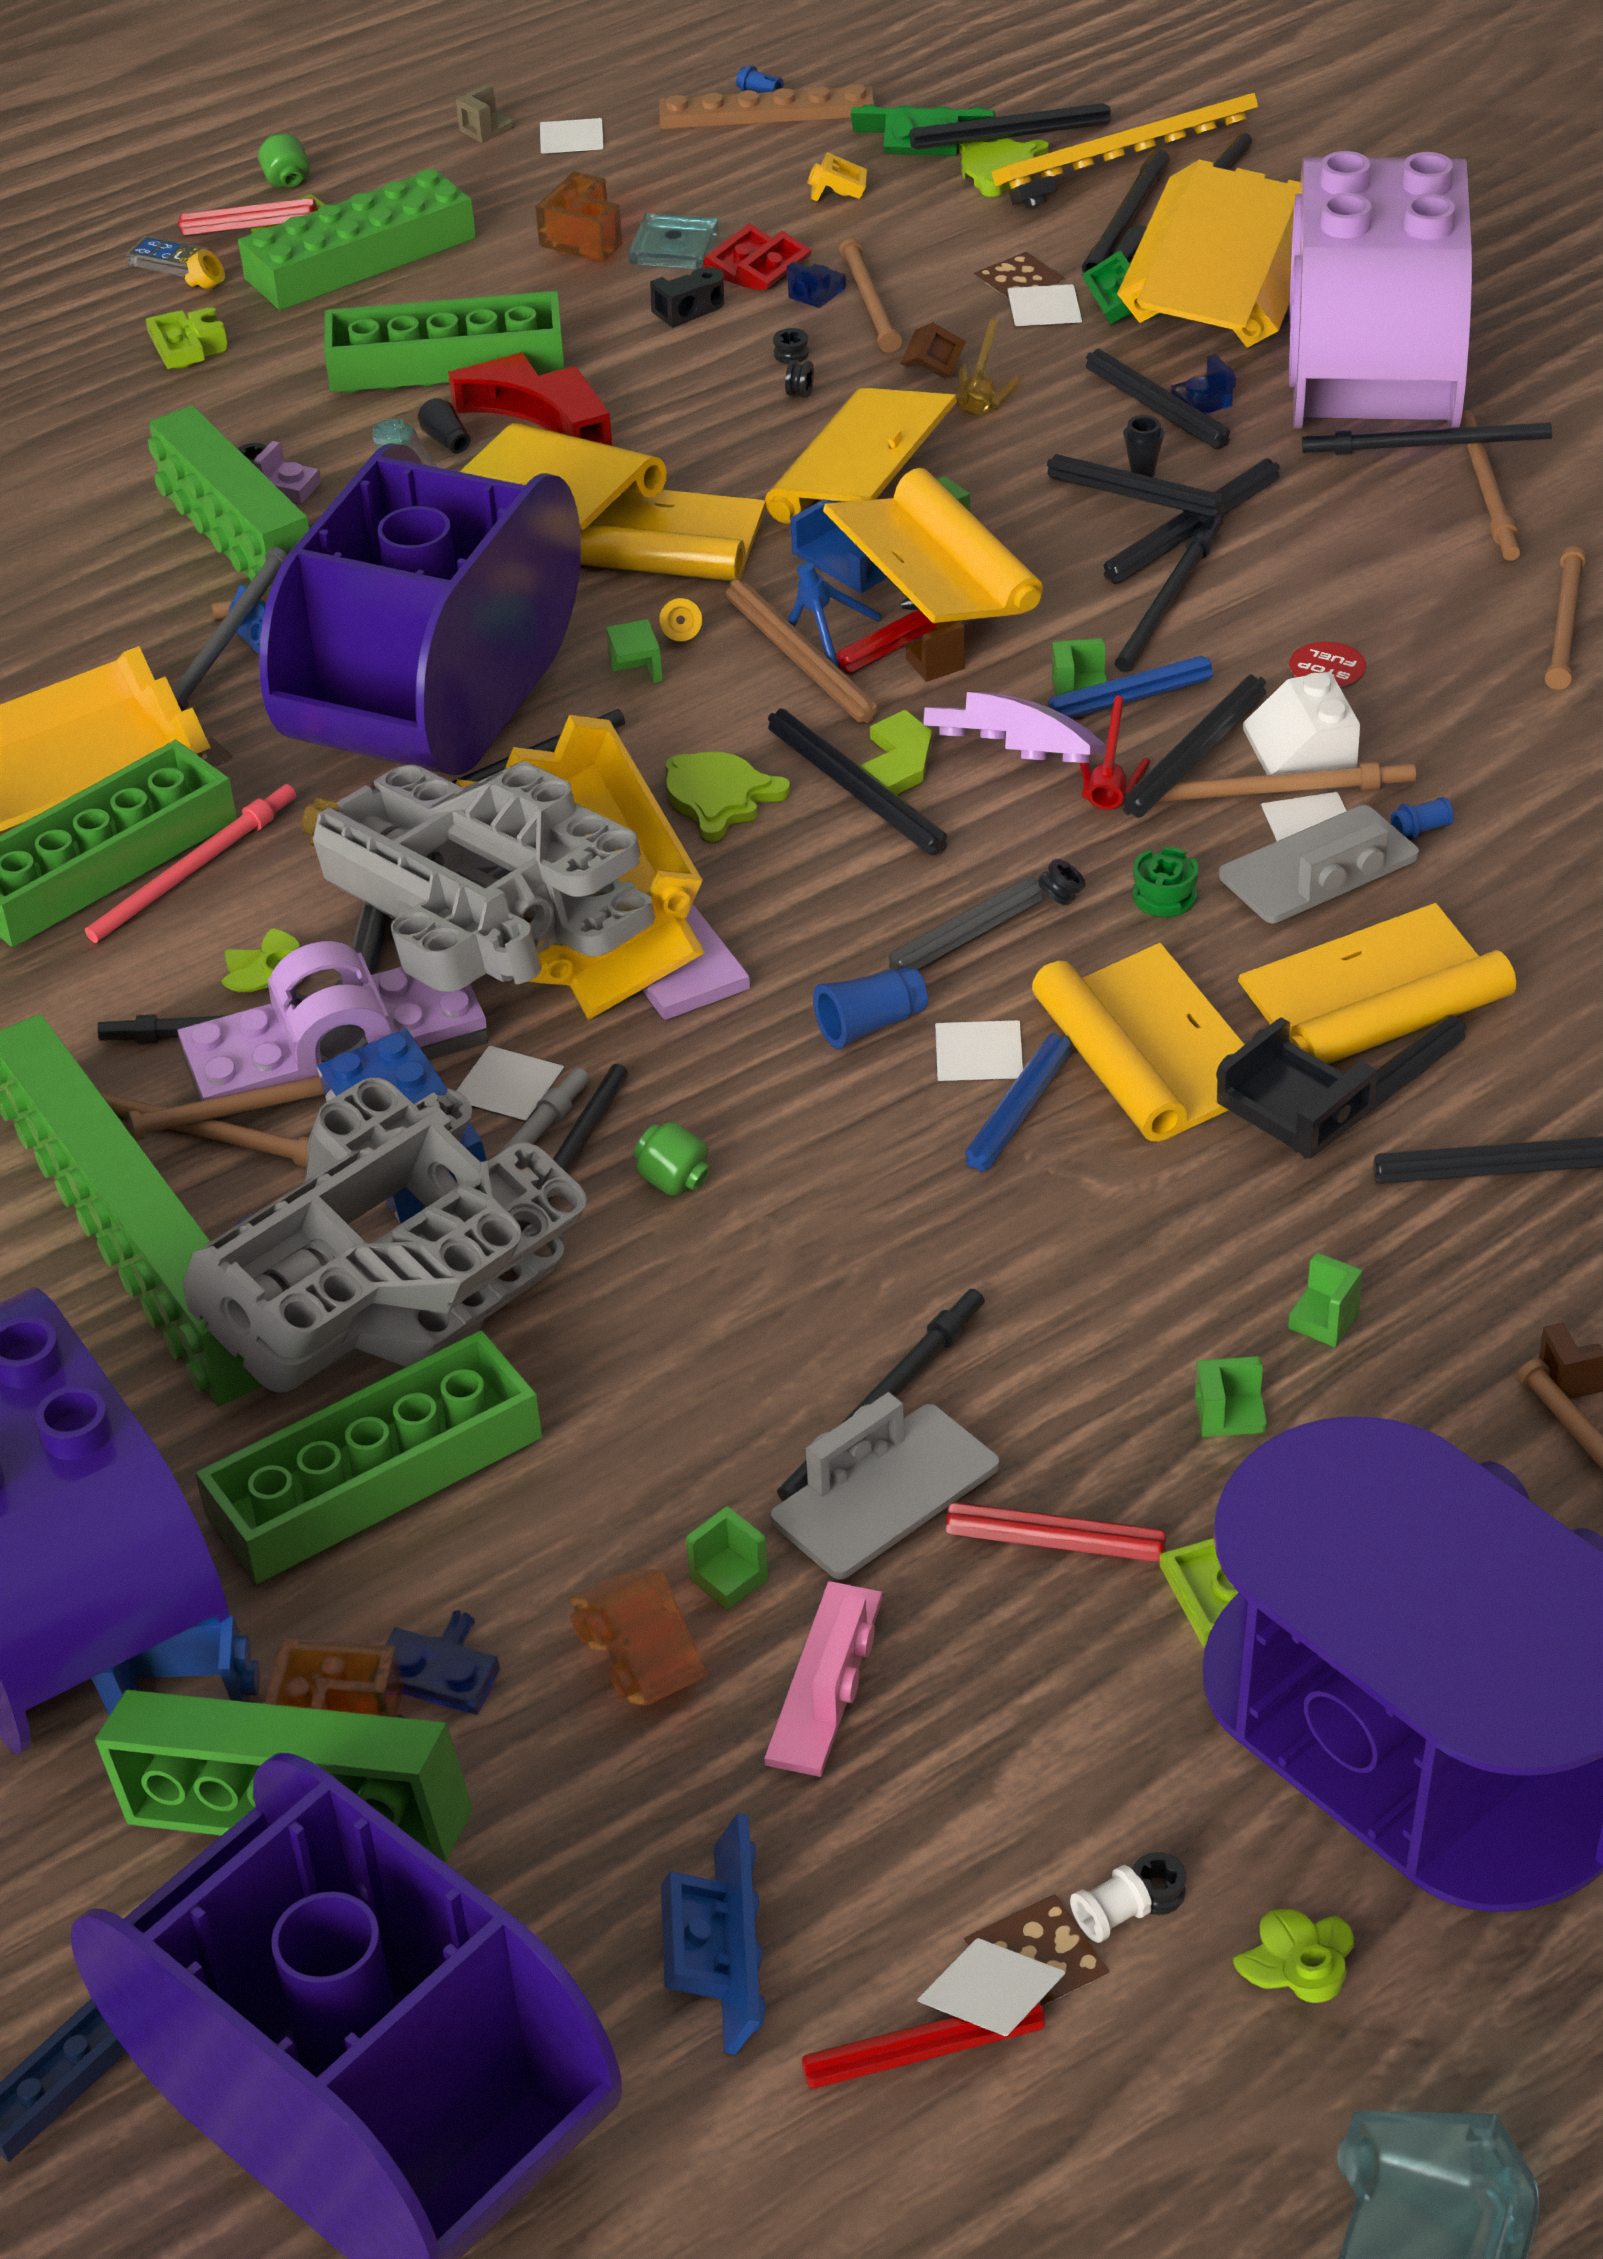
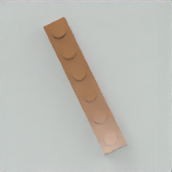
M851 84L845 88L830 89L824 86H816L809 90L796 91L781 88L774 92L762 93L746 90L738 94L728 95L712 92L695 97L671 95L668 98L659 99L660 129L851 118L852 107L874 105L872 86Z

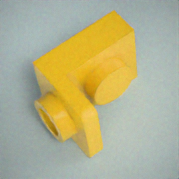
M827 152L821 165L815 163L810 172L807 184L812 185L810 199L818 202L827 185L842 196L850 195L860 200L866 188L867 169Z

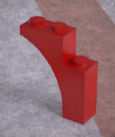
M518 353L448 372L451 401L457 413H493L513 416L535 423L549 431L613 446L610 413L576 366L538 376L524 354Z

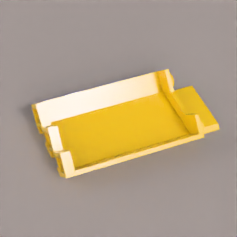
M1199 159L1169 177L1117 294L1139 323L1158 313H1164L1233 329L1244 345L1249 348L1279 331L1290 303L1295 194H1300L1301 182L1288 180V183L1266 179V174L1240 168H1237L1236 171L1213 167V162Z
M140 646L124 651L113 662L0 705V835L175 739L200 757H203L211 749L193 707L181 711L166 676L157 680L154 679Z
M569 715L554 752L513 747L505 769L524 760L571 785L575 803L635 832L641 853L639 857L640 863L617 879L624 883L629 881L634 884L636 889L649 895L656 917L654 923L603 955H583L564 944L561 946L556 943L538 954L541 971L534 979L528 982L570 986L589 1021L705 953L686 920L703 880L610 720ZM459 779L456 781V785L462 788L476 783L475 781ZM523 918L529 924L532 922L530 918Z

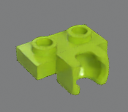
M210 307L188 312L189 319H187L183 310L145 318L147 331L167 369L187 368L193 363L205 361V356L227 351L228 345L224 323L217 321L215 308Z

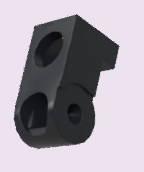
M702 267L694 270L691 275L687 274L670 281L664 277L650 281L651 312L672 328L714 312L724 305L723 272L717 268Z

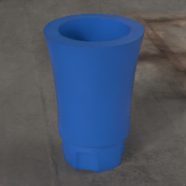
M907 967L896 971L889 969L848 981L818 984L813 993V1006L818 1026L824 1038L833 1048L841 1049L869 1033L904 1021L909 1015L925 1010L928 1006V995L922 975L916 968L911 969Z

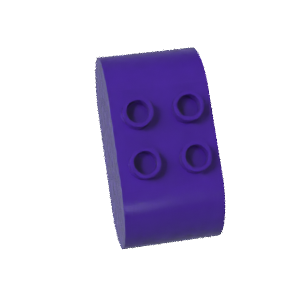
M388 443L380 447L290 551L281 564L271 586L261 628L259 672L264 705L276 730L287 738L405 765H416L427 770L454 776L464 774L474 768L555 659L570 622L579 581L581 533L577 506L568 484L559 476L543 473L532 478L526 485L423 465L417 453L406 445Z
M36 1287L0 1302V1738L14 1754L19 1755L31 1748V1733L25 1713L26 1710L214 1616L219 1623L230 1617L222 1585L208 1547L192 1511L161 1453L56 1304L42 1290Z
M1359 1416L1318 1420L1289 1429L1271 1438L1254 1450L1237 1467L1227 1481L1217 1505L1214 1523V1544L1217 1558L1227 1579L1239 1592L1215 1621L1204 1651L1202 1667L1204 1692L1209 1707L1218 1722L1235 1740L1418 1887L1440 1900L1473 1910L1490 1912L1519 1911L1559 1901L1593 1882L1603 1873V1537L1586 1528L1570 1530L1530 1501L1528 1493L1520 1480L1506 1467L1492 1461L1478 1464L1444 1438L1417 1426L1395 1420Z
M290 1753L274 1754L256 1770L253 1782L256 1807L123 1919L107 1910L95 1908L86 1911L75 1920L71 1928V1945L76 1965L102 2017L133 2061L159 2092L189 2122L348 2259H460L618 2106L622 2095V2080L614 2050L598 2016L575 1980L554 1954L524 1924L325 1770L298 1755Z

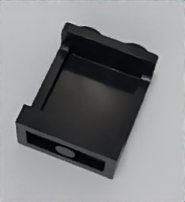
M1280 1017L1266 1029L1259 1030L1252 1040L1237 1052L1227 1055L1221 1061L1216 1072L1218 1080L1217 1103L1311 1159L1375 1106L1377 1069L1360 1061L1347 1073L1340 1072L1293 1045L1289 1040L1290 1022Z

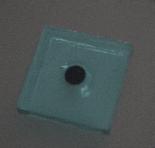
M645 213L629 249V263L702 268L705 256L709 254L719 230L718 218Z

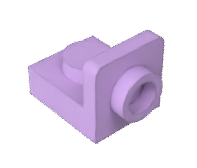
M272 441L254 460V465L293 503L302 504L321 484L319 469L284 461L280 442Z

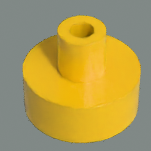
M201 249L188 258L187 267L189 272L185 275V280L191 287L199 285L203 289L211 290L224 281V268L220 260L211 251Z
M677 598L664 605L659 615V625L662 632L669 639L683 642L692 639L699 632L702 625V615L694 602L685 598ZM678 616L684 618L683 624L677 623L676 618Z

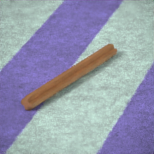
M735 579L730 582V588L725 591L726 598L857 722L863 721L865 724H869L873 721V716L878 712V706L867 694L746 581L740 582Z

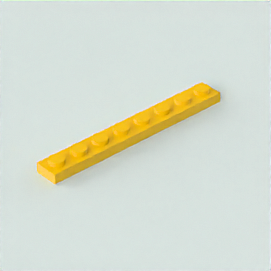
M1251 93L1010 164L991 173L996 187L1009 183L1010 188L1013 189L1019 185L1032 182L1031 176L1041 174L1042 178L1063 174L1062 167L1072 164L1073 171L1095 164L1093 158L1103 155L1104 162L1126 155L1124 149L1133 146L1136 153L1155 147V139L1164 137L1165 143H1170L1187 137L1185 131L1192 128L1195 129L1196 134L1217 128L1216 121L1224 119L1226 126L1247 119L1245 112L1259 106L1255 93Z

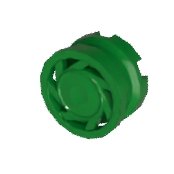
M1162 847V852L1152 854L1150 849L1141 853L1134 861L1133 880L1135 883L1133 885L1132 899L1135 905L1144 913L1156 917H1173L1191 910L1197 902L1198 894L1196 884L1198 881L1199 865L1196 859L1192 858L1190 860L1186 857V851L1175 847Z

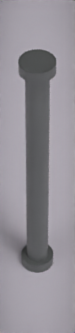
M271 547L265 554L266 562L172 690L181 711L186 710L189 705L187 699L273 582L281 564L288 555L282 549Z

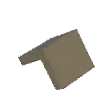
M486 84L456 98L459 131L483 143L513 128L512 119L496 112L494 88Z

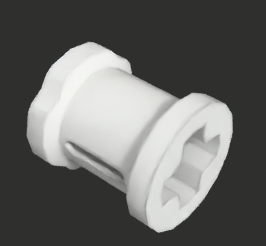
M1121 1865L1112 1871V1878L1089 1892L1083 1889L1073 1893L1070 1898L1071 1909L1076 1921L1084 1933L1096 1943L1108 1939L1111 1933L1110 1929L1130 1917L1142 1918L1151 1912V1899L1143 1881L1126 1865Z

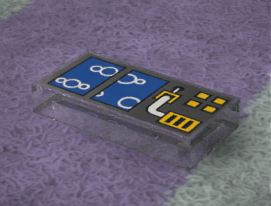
M145 235L126 255L128 265L185 277L189 272L187 267L188 258L201 249L210 251V248Z

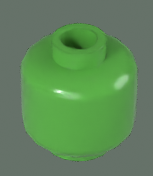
M274 134L263 142L258 151L260 166L267 181L273 187H295L303 182L309 174V159L302 143L293 135Z
M673 1121L661 1126L654 1124L648 1128L639 1140L633 1153V1157L638 1159L637 1173L671 1197L682 1194L687 1188L694 1192L697 1191L705 1182L711 1170V1166L706 1164L709 1150L708 1145Z

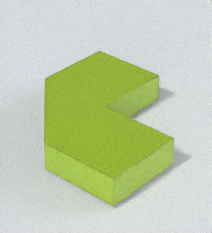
M907 710L896 713L870 726V739L887 753L860 765V767L896 795L923 783L927 758L932 746V730Z

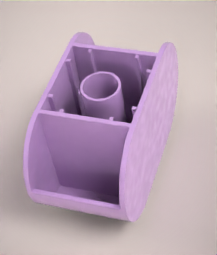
M1352 151L1333 152L1325 157L1303 156L1300 194H1295L1290 280L1289 387H1294V429H1302L1303 417L1448 420V428H1460L1467 374L1472 285V246L1467 161L1465 158H1448L1445 155L1434 152L1416 153L1407 158L1366 157L1363 154Z

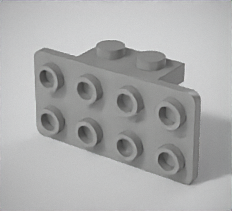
M1360 805L1220 866L1219 879L1265 922L1274 924L1416 862L1419 849L1373 808L1367 805Z
M887 1392L873 1403L860 1407L851 1418L830 1432L819 1435L811 1445L806 1447L808 1485L772 1509L771 1523L830 1576L843 1580L949 1507L951 1503L956 1502L997 1473L999 1470V1457L933 1404L923 1405L904 1418L903 1403Z

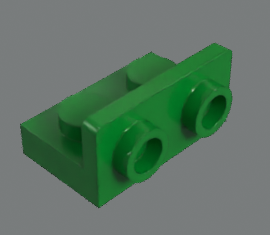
M1121 250L1081 274L1110 324L1131 314V311L1117 294L1131 262L1127 261ZM1159 313L1152 316V318L1154 319L1155 317H1157Z

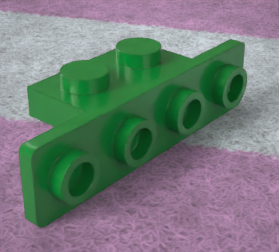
M864 105L862 107H852L850 116L854 132L884 133V154L957 156V145L920 150L912 148L910 145V130L918 127L994 118L996 114L994 110H987L982 107L950 109L945 106H938L933 109H924L907 105L897 108H879L875 105Z

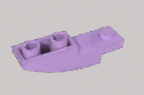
M967 692L966 709L948 707L924 708V725L939 726V735L966 736V728L980 729V738L1006 739L1005 749L1021 750V759L1047 760L1048 752L1063 753L1062 761L1089 763L1090 755L1105 754L1106 744L1070 717L1050 707L1023 698L989 692Z

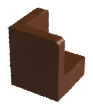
M932 322L915 330L901 364L907 368L920 364L945 379L951 376L966 341Z
M959 620L936 623L935 631L924 634L920 641L906 645V660L926 682L965 669L964 626Z
M1564 1322L1543 1327L1539 1359H1542L1550 1368L1549 1376L1569 1399L1603 1392V1348L1601 1345L1591 1344L1577 1347Z

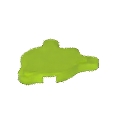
M1002 138L994 142L979 141L958 144V150L962 154L961 174L965 180L969 176L974 178V186L980 190L982 195L998 197L1011 189L1010 184L1007 183L996 187L991 172L1010 164L1048 154V142L1033 140L1021 143L1010 138Z
M715 751L679 754L670 757L665 763L666 784L670 804L682 815L697 822L700 827V836L708 842L721 840L730 825L755 820L757 817L756 803L782 802L790 795V782L788 779L760 773L746 760L734 754Z

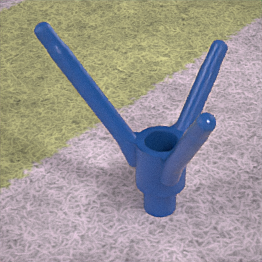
M803 563L797 569L800 577L798 582L799 590L788 622L795 627L804 606L806 609L812 610L826 657L838 667L835 650L823 608L829 603L830 597L875 621L881 619V614L840 592L827 581H824L823 577L816 573L812 563Z

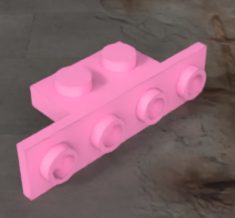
M828 1581L764 1758L765 1766L817 1777L822 1776L847 1702L853 1703L859 1684V1666L862 1658H868L872 1650L875 1634L874 1623L883 1600L882 1591Z

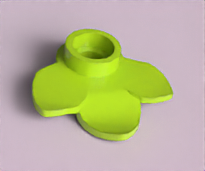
M272 928L263 939L262 949H226L224 952L225 961L230 974L221 980L222 985L237 992H253L269 988L268 978H270L273 970L284 957L300 948L299 942L290 934Z
M1274 1909L1268 1911L1260 1920V1938L1263 1944L1233 1957L1235 1969L1252 1984L1265 1989L1289 1986L1298 1998L1306 2002L1321 2003L1334 1998L1341 1991L1342 1983L1347 1975L1345 1957L1354 1948L1353 1930L1338 1915L1324 1918L1314 1924L1305 1914L1295 1909Z

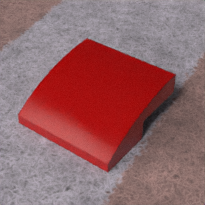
M749 223L707 254L703 267H713L721 270L725 281L746 288L767 290L811 255L812 250L783 231L772 238Z

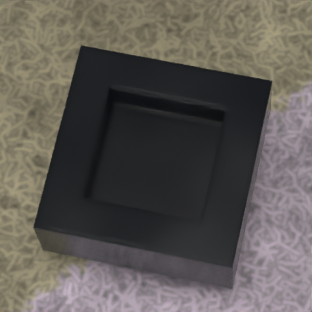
M1048 176L1019 185L1008 192L1012 205L1024 202L1025 207L1030 208L1047 202L1046 195L1055 191L1056 186L1053 176Z

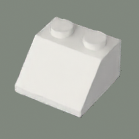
M1331 672L1311 673L1307 676L1286 680L1243 722V730L1267 775L1357 767L1360 723Z

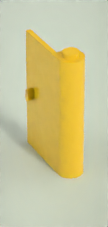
M876 388L858 389L769 490L765 497V506L768 513L780 523L791 524L790 518L809 508L816 499L842 502L876 500L956 404V394Z
M512 423L507 426L459 471L526 485L532 478L543 473L559 476L568 484L574 496L579 516L580 531H584L623 492L646 498L657 496L664 488L667 476L666 466L662 459L520 423Z
M924 468L913 469L906 473L899 481L893 498L825 503L823 512L932 623L1018 615L1031 611L1040 601L1043 592L1042 582Z
M661 490L653 498L623 492L584 531H580V565L733 581L735 579L740 581L766 508L765 500Z
M1437 903L1242 973L1238 977V982L1270 1025L1280 1017L1289 1021L1290 1042L1326 1064H1331L1434 1025L1447 1015L1458 1016L1513 995L1516 990V976L1508 958L1498 950L1479 956Z
M1157 943L1083 978L1072 964L1067 961H1056L1046 964L1038 971L1032 982V991L1035 997L1063 1033L1070 1039L1073 1046L1146 1139L1154 1142L1166 1140L1228 1111V1109L1217 1103L1218 1080L1216 1072L1219 1064L1227 1055L1234 1054L1245 1044L1161 943Z

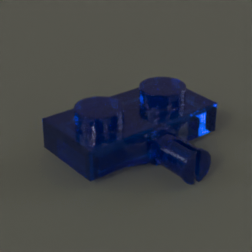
M455 1610L441 1637H428L394 1627L371 1671V1676L375 1686L478 1715L500 1671V1665L497 1656L466 1648L463 1645L472 1626L475 1624V1620L467 1612H463L462 1615L460 1610Z

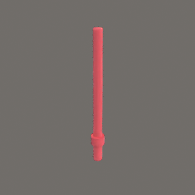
M284 784L264 800L258 798L243 808L242 815L86 927L85 933L93 943L99 942L253 829L260 831L274 820L275 813L296 799L297 795L293 787L289 784Z

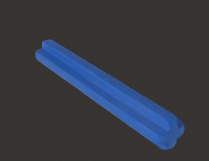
M1205 656L1194 657L1051 697L1048 700V707L1071 719L1112 708L1117 695L1122 696L1123 704L1208 681L1213 677L1212 664L1210 659Z
M1055 1032L1046 1037L965 1150L967 1156L965 1163L967 1166L977 1168L981 1172L987 1171L992 1166L1071 1054L1069 1047L1071 1041L1067 1036L1061 1037Z

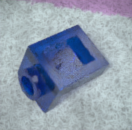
M792 262L787 266L788 296L791 299L821 308L846 288V274L831 270L827 266L814 264L808 267L797 262Z
M1214 354L1207 357L1206 376L1193 377L1188 381L1171 385V393L1203 413L1208 414L1232 407L1236 377L1233 369Z

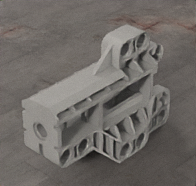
M524 760L465 788L420 766H399L373 781L374 790L365 785L338 801L339 811L328 807L318 813L313 842L324 879L342 892L354 896L366 905H370L390 918L395 919L391 924V932L402 970L437 991L452 992L459 990L486 973L502 982H509L514 979L515 984L525 983L534 979L541 971L538 954L555 943L561 946L564 944L583 955L599 956L614 950L654 923L656 918L651 897L636 889L633 883L629 881L624 883L617 879L640 863L639 857L641 853L636 833L575 803L571 785L567 781ZM523 918H530L532 922L529 924Z
M367 1078L329 1100L319 1109L306 1146L308 1158L304 1183L193 1252L183 1281L188 1311L198 1321L204 1318L208 1322L206 1329L235 1358L241 1355L245 1359L243 1362L245 1369L261 1385L275 1392H288L295 1389L354 1348L408 1367L480 1331L487 1317L551 1274L557 1268L564 1252V1237L561 1233L569 1229L580 1219L586 1205V1195L580 1185L545 1151L536 1145L517 1143L511 1145L489 1161L480 1162L460 1143L472 1114L470 1102L461 1093L447 1089L445 1095L437 1096L433 1092L413 1104L389 1081L381 1078ZM449 1170L455 1175L457 1182L450 1175ZM405 1187L426 1206L425 1209L371 1244H367L348 1225ZM551 1196L563 1197L570 1202L573 1210L569 1212L558 1211L549 1204L548 1198ZM545 1244L552 1251V1256L540 1257L534 1254L535 1251ZM509 1269H512L517 1275V1280L513 1282H506L497 1278Z

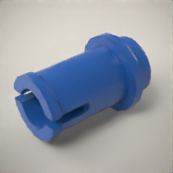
M749 65L739 70L736 85L738 88H741V91L752 90L762 93L774 92L777 89L783 88L784 81L780 77L759 72L755 66Z
M1445 797L1415 806L1401 804L1397 811L1391 814V825L1409 840L1416 839L1421 832L1441 826H1449L1454 820L1452 806Z

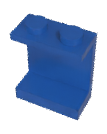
M823 499L791 517L793 554L812 563L815 567L859 593L865 592L888 578L823 512L825 503H838L842 501Z
M230 1615L229 1618L221 1623L214 1616L91 1678L109 1716L126 1690L137 1691L138 1678L220 1675L230 1700L250 1702V1695H258L260 1689L259 1663L257 1660L251 1661L249 1637L241 1636L233 1615Z

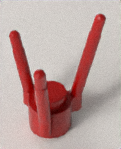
M1117 695L1114 699L1104 763H1101L1093 771H1091L1090 761L1089 763H1080L1083 779L1082 797L1088 799L1097 808L1104 810L1114 809L1121 805L1123 797L1140 781L1150 764L1148 758H1143L1127 781L1122 767L1114 763L1123 705V697Z

